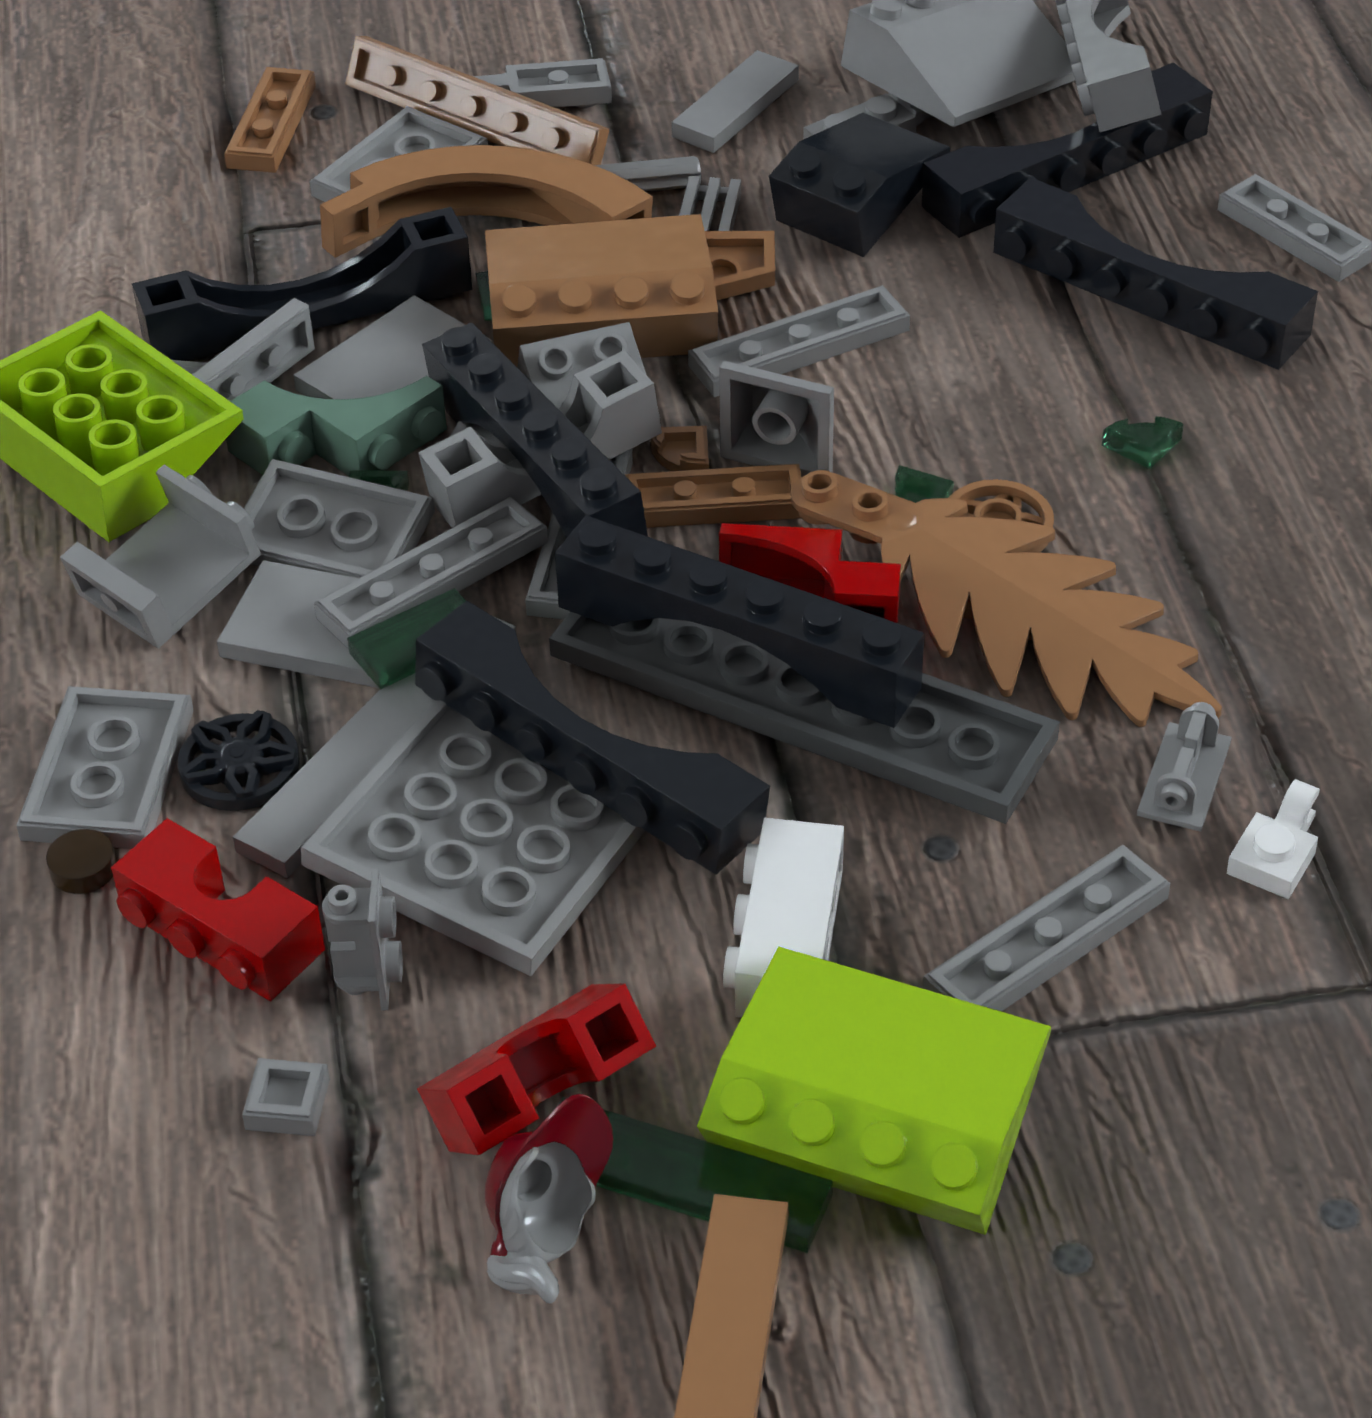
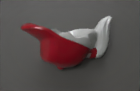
M575 1094L566 1098L535 1131L518 1133L508 1137L494 1156L485 1183V1203L491 1223L497 1231L490 1256L487 1259L489 1278L505 1290L517 1294L539 1295L542 1300L549 1304L557 1299L559 1284L558 1279L554 1276L547 1263L559 1258L576 1244L583 1217L595 1202L596 1184L612 1152L613 1130L609 1118L602 1107L585 1094Z

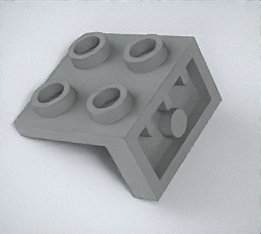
M630 322L520 345L517 368L558 409L568 395L573 375L623 350L627 352L646 374Z

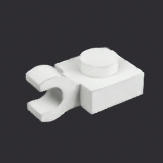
M1295 779L1288 788L1275 819L1256 812L1229 856L1227 874L1289 899L1316 853L1318 837L1307 833V830L1316 814V810L1311 809L1318 797L1320 789Z

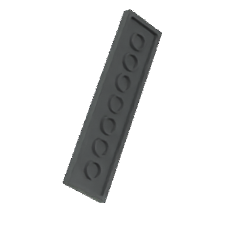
M570 612L549 638L550 656L1004 824L1008 822L1058 740L1060 721L922 673L921 689L896 727L892 728L835 707L811 682L788 664L755 644L723 630L691 621L656 618L633 620L612 627Z

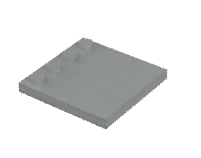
M434 700L301 847L302 866L341 885H349L352 888H370L372 868H379L383 896L395 897L397 912L524 974L532 976L644 834L645 830L631 825L620 814L592 796L577 791L568 781L541 764L528 760L519 750L489 731L479 729L470 719L447 706L443 701Z

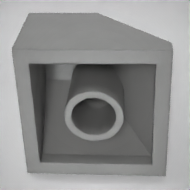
M723 360L719 366L720 457L753 466L800 464L801 477L817 470H826L833 473L834 387Z

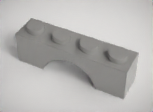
M625 350L573 375L570 390L559 410L609 460L662 433L654 383ZM471 426L418 452L429 496L433 497L434 506L451 528L510 496L521 505L541 495L538 487L521 463L501 441L484 438Z

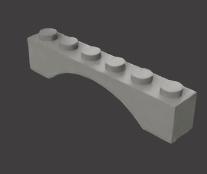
M1055 0L1084 117L1095 114L1099 132L1162 115L1144 46L1125 43L1109 37L1116 27L1131 14L1128 0Z

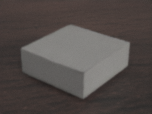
M258 1058L242 1113L245 1130L315 1136L330 1081L328 1065Z

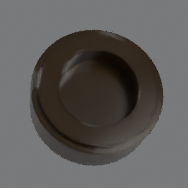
M78 829L67 832L50 845L46 854V862L51 880L57 888L64 892L72 894L93 892L106 885L113 877L111 867L116 863L112 843L106 835L96 830Z

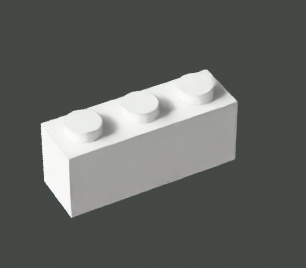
M764 818L759 844H747L743 883L751 884L749 895H737L733 933L734 935H742L740 947H727L723 973V987L735 989V1017L742 1018L778 946L828 961L843 872L844 826Z

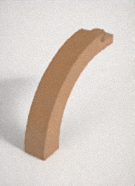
M492 145L450 146L426 149L394 156L351 172L350 190L320 204L322 248L336 258L385 234L399 219L447 207H452L456 216L508 217L535 222L545 226L652 218L653 196L610 171L560 154L528 148Z

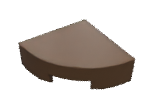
M707 426L661 427L662 433L650 439L652 454L666 469L670 471L709 469Z

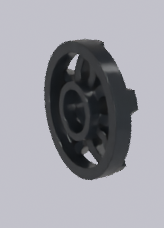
M260 710L253 714L227 715L209 722L202 720L191 729V735L183 743L178 755V770L185 791L200 804L225 811L247 810L266 804L299 771L300 766L298 746L292 732L285 725L273 719L270 713ZM237 731L236 737L232 738L230 732ZM253 731L258 732L252 739L247 738ZM270 736L276 738L281 743L270 741ZM215 738L222 741V743L218 745L210 742V740ZM200 749L203 754L193 760L195 754ZM281 771L272 781L258 788L260 778L264 774L268 775ZM221 782L226 785L230 793L216 792L204 787V785H214Z

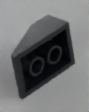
M866 113L858 114L799 141L769 175L776 221L864 257L922 189L923 164L950 153V147Z

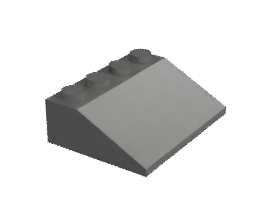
M872 0L871 3L849 10L841 66L952 127L1075 81L1066 42L1033 0Z

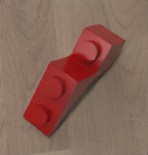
M721 523L719 532V562L898 623L901 564L841 561L843 529Z

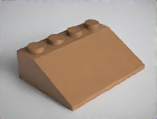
M701 214L485 230L494 345L516 367L518 366L520 345L630 322L641 358L686 355L689 350L718 341V305L714 274Z

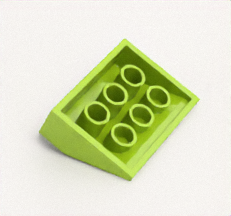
M101 310L0 360V459L108 542L147 522L169 503L156 474L160 467L165 464L185 478L189 475H194L244 420L242 409Z
M778 946L720 1059L697 1128L711 1149L986 1235L1051 1033V1026Z

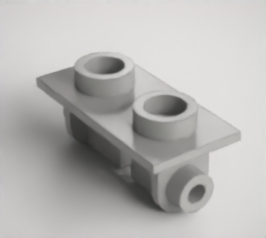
M1196 702L1182 712L1179 724L1168 723L1138 807L1137 816L1202 831L1232 740L1230 736L1218 734L1219 719L1216 716L1215 709L1210 704Z
M372 868L370 888H352L349 885H337L330 889L328 895L324 898L322 911L325 918L328 942H331L330 954L336 985L350 995H359L366 991H379L381 1011L388 1010L390 982H402L403 955L401 941H389V938H395L396 936L395 897L383 896L379 868Z

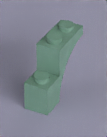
M425 376L403 388L376 396L355 399H323L295 394L264 380L230 401L243 410L244 420L226 438L228 452L262 475L272 459L301 465L317 454L349 477L369 481L447 430L443 387L432 378Z

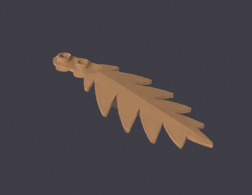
M826 470L810 472L793 484L791 488V502L804 521L815 525L830 524L846 530L854 540L861 543H880L882 563L901 564L900 583L910 562L913 585L921 614L928 632L942 657L949 658L952 655L963 617L973 620L988 670L1002 696L1010 697L1012 695L1028 640H1032L1042 675L1053 698L1068 720L1073 721L1078 717L1092 666L1112 699L1138 727L1146 725L1154 699L1181 710L1191 707L1196 702H1205L1215 709L1218 718L1222 715V706L1200 683L1182 670L1198 662L1197 649L1158 635L1132 630L1137 626L1163 616L1164 605L1161 602L1115 592L1080 590L1116 575V565L1114 562L1077 555L1025 552L1055 540V529L1053 527L1001 518L961 517L968 512L967 503L964 500L935 498L924 499L915 503Z

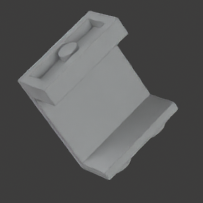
M165 464L156 471V474L169 503L105 560L77 541L60 556L78 595L158 649L261 555L252 533V529L255 526L254 522L242 506L231 500L227 503L213 496L206 485L197 477L189 475L185 478Z

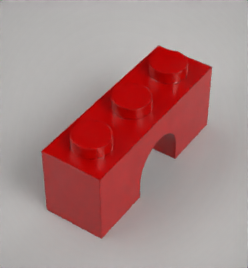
M168 818L111 867L118 894L116 899L117 906L122 915L131 924L138 928L149 927L167 938L172 946L183 956L190 959L198 957L219 970L221 975L232 986L241 990L249 988L270 1002L325 951L318 906L267 876L251 891L240 897L227 900L217 899L225 891L216 846Z
M625 983L591 984L420 1086L417 1090L448 1151L481 1155L540 1119L535 1107L546 1099L580 1083L600 1082L657 1046Z

